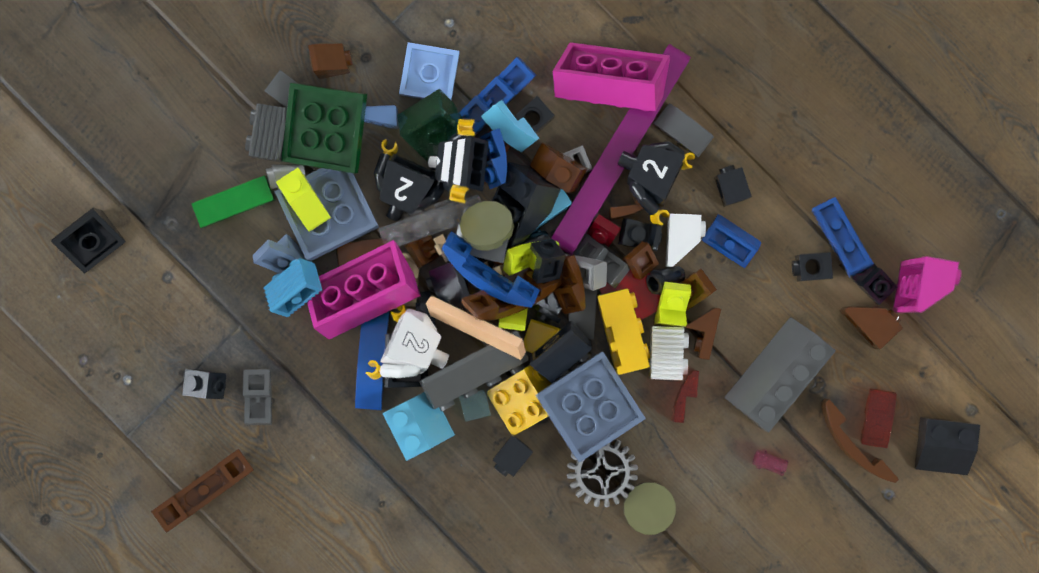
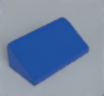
M720 214L716 216L706 231L705 237L701 239L744 269L761 245L760 240Z

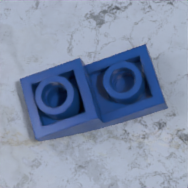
M500 128L480 137V139L489 141L487 152L489 161L486 162L484 178L489 189L506 183L507 156Z

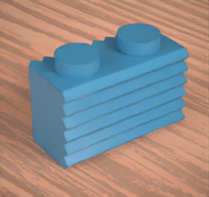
M299 258L291 261L289 267L282 273L274 275L272 281L264 286L263 289L265 290V297L268 299L269 310L272 313L289 317L290 314H294V311L301 308L304 303L311 300V297L319 294L322 291V286L315 263Z

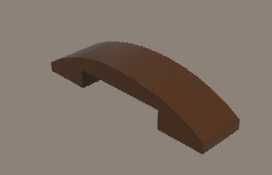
M533 270L527 272L524 279L540 290L534 305L562 285L561 279L536 284L532 278ZM484 290L464 297L461 300V303L478 320L501 319L529 308L504 302L488 295Z
M823 399L821 406L827 427L843 452L867 472L896 483L899 480L898 477L882 459L875 458L870 463L839 427L847 419L830 399Z
M237 449L151 512L167 533L250 474L254 469L240 449Z

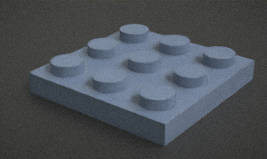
M321 168L305 176L331 216L329 220L310 232L297 216L280 189L274 191L307 261H312L379 228L353 173Z
M602 351L535 395L579 463L646 419Z

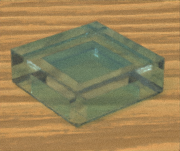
M485 390L478 391V393L467 399H464L463 395L459 396L466 422L491 415Z

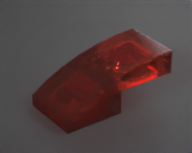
M691 370L681 384L674 402L671 421L684 423L686 397H697L699 371Z
M870 388L864 411L866 417L860 438L861 444L888 448L895 412L896 392Z

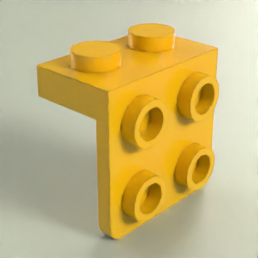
M529 365L488 390L487 395L509 432L517 435L548 417L535 395L552 383Z

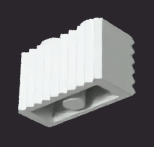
M651 326L649 379L683 380V375H687L688 359H683L684 348H688L689 334L684 333V327Z

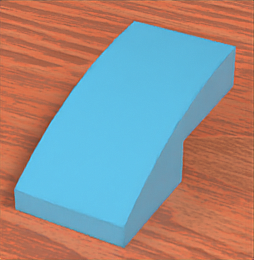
M502 100L481 116L492 130L500 128L503 140L520 152L539 139L523 117L517 121Z

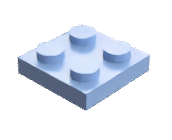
M408 42L399 95L451 104L460 51Z

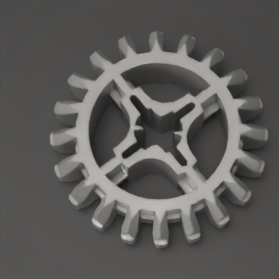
M617 439L613 446L608 443L596 451V463L591 468L581 470L583 461L580 463L577 461L576 464H567L568 468L575 469V472L567 474L568 479L576 478V481L572 482L570 487L571 489L580 487L576 492L577 497H581L584 493L587 494L584 498L586 504L593 497L595 498V507L599 506L600 499H604L605 507H609L610 498H613L614 503L617 505L620 503L617 498L618 494H621L625 499L628 497L624 491L625 487L634 490L635 487L628 483L629 479H638L637 475L630 474V471L637 470L638 466L636 464L629 465V462L633 461L635 456L631 454L625 457L629 447L624 446L619 450L620 440ZM604 450L617 454L622 460L623 465L608 464L605 460ZM571 453V455H570L571 458H573L574 460H576V458L574 457V455ZM600 458H602L604 467L611 470L609 474H606L607 477L604 478V485L600 475L594 473L596 469H599L598 466L601 465ZM619 473H624L620 484L615 489L609 491L610 478L614 475H619ZM581 478L597 479L600 483L601 493L590 490Z

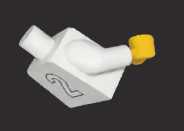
M404 304L398 306L397 309L401 311L400 313L391 312L397 324L380 361L384 364L380 366L374 360L368 362L369 366L376 367L374 372H366L373 380H377L381 376L389 378L417 376L419 373L422 374L426 371L430 363L443 369L448 361L449 354L436 349L441 335L437 333V328L429 316L413 309L406 310Z

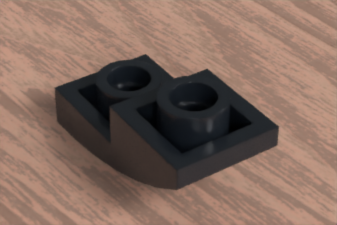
M840 264L839 266H840V267L843 269V271L847 274V272L845 271L843 265ZM875 264L850 277L877 305H880L898 288L889 276Z

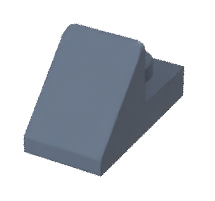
M287 234L277 243L268 239L253 254L255 264L277 273H282L289 267L290 262L295 259L301 258L306 260L300 247Z

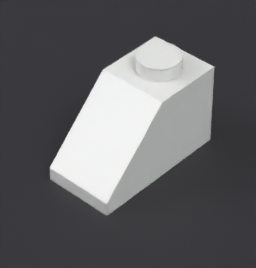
M669 215V218H667L666 267H673L701 241V237H705L706 222L701 221V215Z

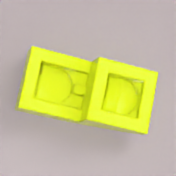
M533 242L522 244L506 251L503 267L505 273L511 276L528 267L534 270L536 256L530 249Z

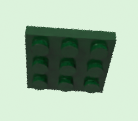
M290 83L282 161L354 174L358 173L367 94Z

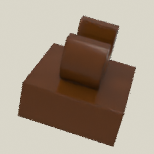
M430 233L405 246L418 269L440 257L434 247L436 243Z
M641 242L623 258L633 276L640 280L659 264L649 243Z

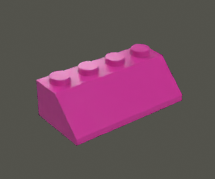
M569 43L553 70L555 97L566 100L585 101L593 104L600 103L616 107L635 108L643 111H656L664 95L670 55Z
M392 240L319 276L322 291L316 294L315 297H311L312 299L308 300L307 304L314 329L327 339H332L419 297L420 293L413 271L397 243Z
M932 257L901 261L897 281L898 288L895 292L892 310L895 313L923 312L952 292L955 285L959 284L961 270L958 269L959 262Z

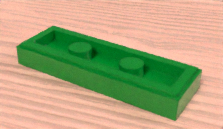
M264 175L191 204L200 228H205L275 201L268 180Z

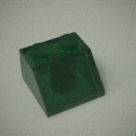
M440 88L397 115L400 136L427 162L430 156L437 155L438 145L441 142L448 141L458 131V122L460 119H463L456 105Z

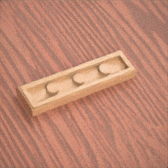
M431 296L427 301L426 305L430 316L520 360L526 353L521 338L484 320H478L473 315L434 296Z

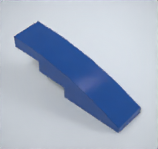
M516 57L499 76H496L446 125L441 133L449 140L458 131L459 120L470 119L474 120L473 129L476 135L487 125L481 117L486 111L501 100L507 106L537 75L520 57Z

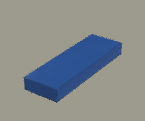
M836 197L812 208V213L849 278L874 265Z

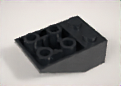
M511 162L507 163L506 183L498 186L492 201L506 206L511 212L514 228L512 236L508 241L507 250L522 245L547 218L561 190L544 179L531 166Z

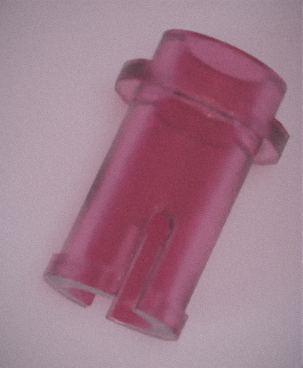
M763 449L762 451H756L752 464L756 465V468L759 470L764 468L783 476L788 466V460L768 454L767 450Z

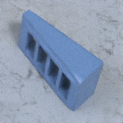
M395 105L366 106L364 122L398 129V109Z

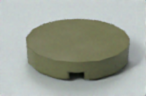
M494 201L474 204L465 211L460 221L462 238L476 250L488 251L499 248L503 245L502 242L512 236L514 228L511 212L506 206Z
M643 482L627 493L628 497L624 501V515L628 524L635 531L645 535H655L665 531L672 524L676 515V503L672 494L663 485L655 482Z

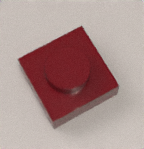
M599 214L587 234L592 236L598 243L609 247L621 228Z

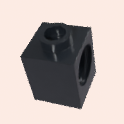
M538 96L514 116L519 121L529 113L537 114L540 121L537 125L531 126L536 134L555 117Z
M734 165L719 169L720 174L715 176L714 179L724 207L752 197L742 167L735 169Z
M831 252L796 255L795 261H792V274L797 276V282L833 279ZM808 260H813L817 264V271L813 275L809 274L805 269Z
M512 434L493 458V461L496 463L494 468L505 477L508 474L514 477L531 456L533 450Z

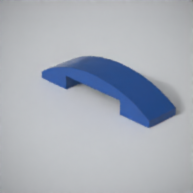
M450 232L442 246V250L450 263L464 278L480 290H484L487 294L504 302L523 307H532L540 291L538 288L520 276H517L511 282L470 254L472 250L471 245L454 232Z
M390 311L361 324L355 408L382 410L384 377L381 376L379 379L373 380L366 372L372 373L376 370V367L369 366L368 362L370 360L376 361L380 366L384 364L380 361L385 352V334L389 330Z

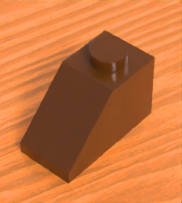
M342 43L308 45L313 72L319 79L350 73L349 66L353 65L350 50H345Z
M544 142L541 143L530 164L544 179L568 193L576 191L588 169Z
M843 307L840 310L874 349L884 347L903 329L899 324L901 321L900 317L891 309L887 311L884 308Z

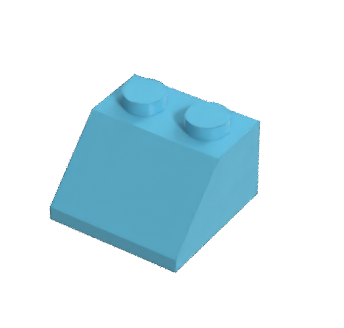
M425 392L383 413L406 461L455 435L444 412H441L439 407L433 410Z

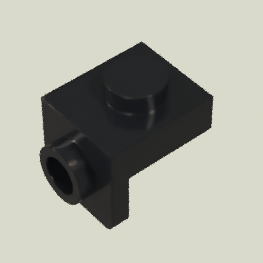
M185 369L182 395L204 399L224 398L226 388L225 373Z

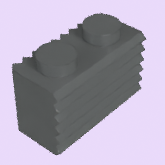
M257 104L256 110H251L249 123L253 125L252 136H247L245 150L249 151L250 157L283 162L282 152L287 108Z

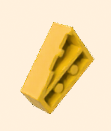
M626 288L597 295V302L616 373L621 375L649 368L648 359H650V353L647 343L643 344L641 333H644L641 318H636L634 308L638 306L634 292L629 293V289Z

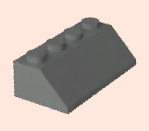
M790 317L724 398L762 430L769 433L836 350L814 332Z
M518 331L511 333L520 338ZM488 345L419 381L433 410L439 407L442 412L455 405L453 401L455 398L463 395L464 399H467L478 393L476 387L484 383L489 387L502 380L501 374L509 371L512 375L524 369L523 363L529 359L526 353L520 360Z

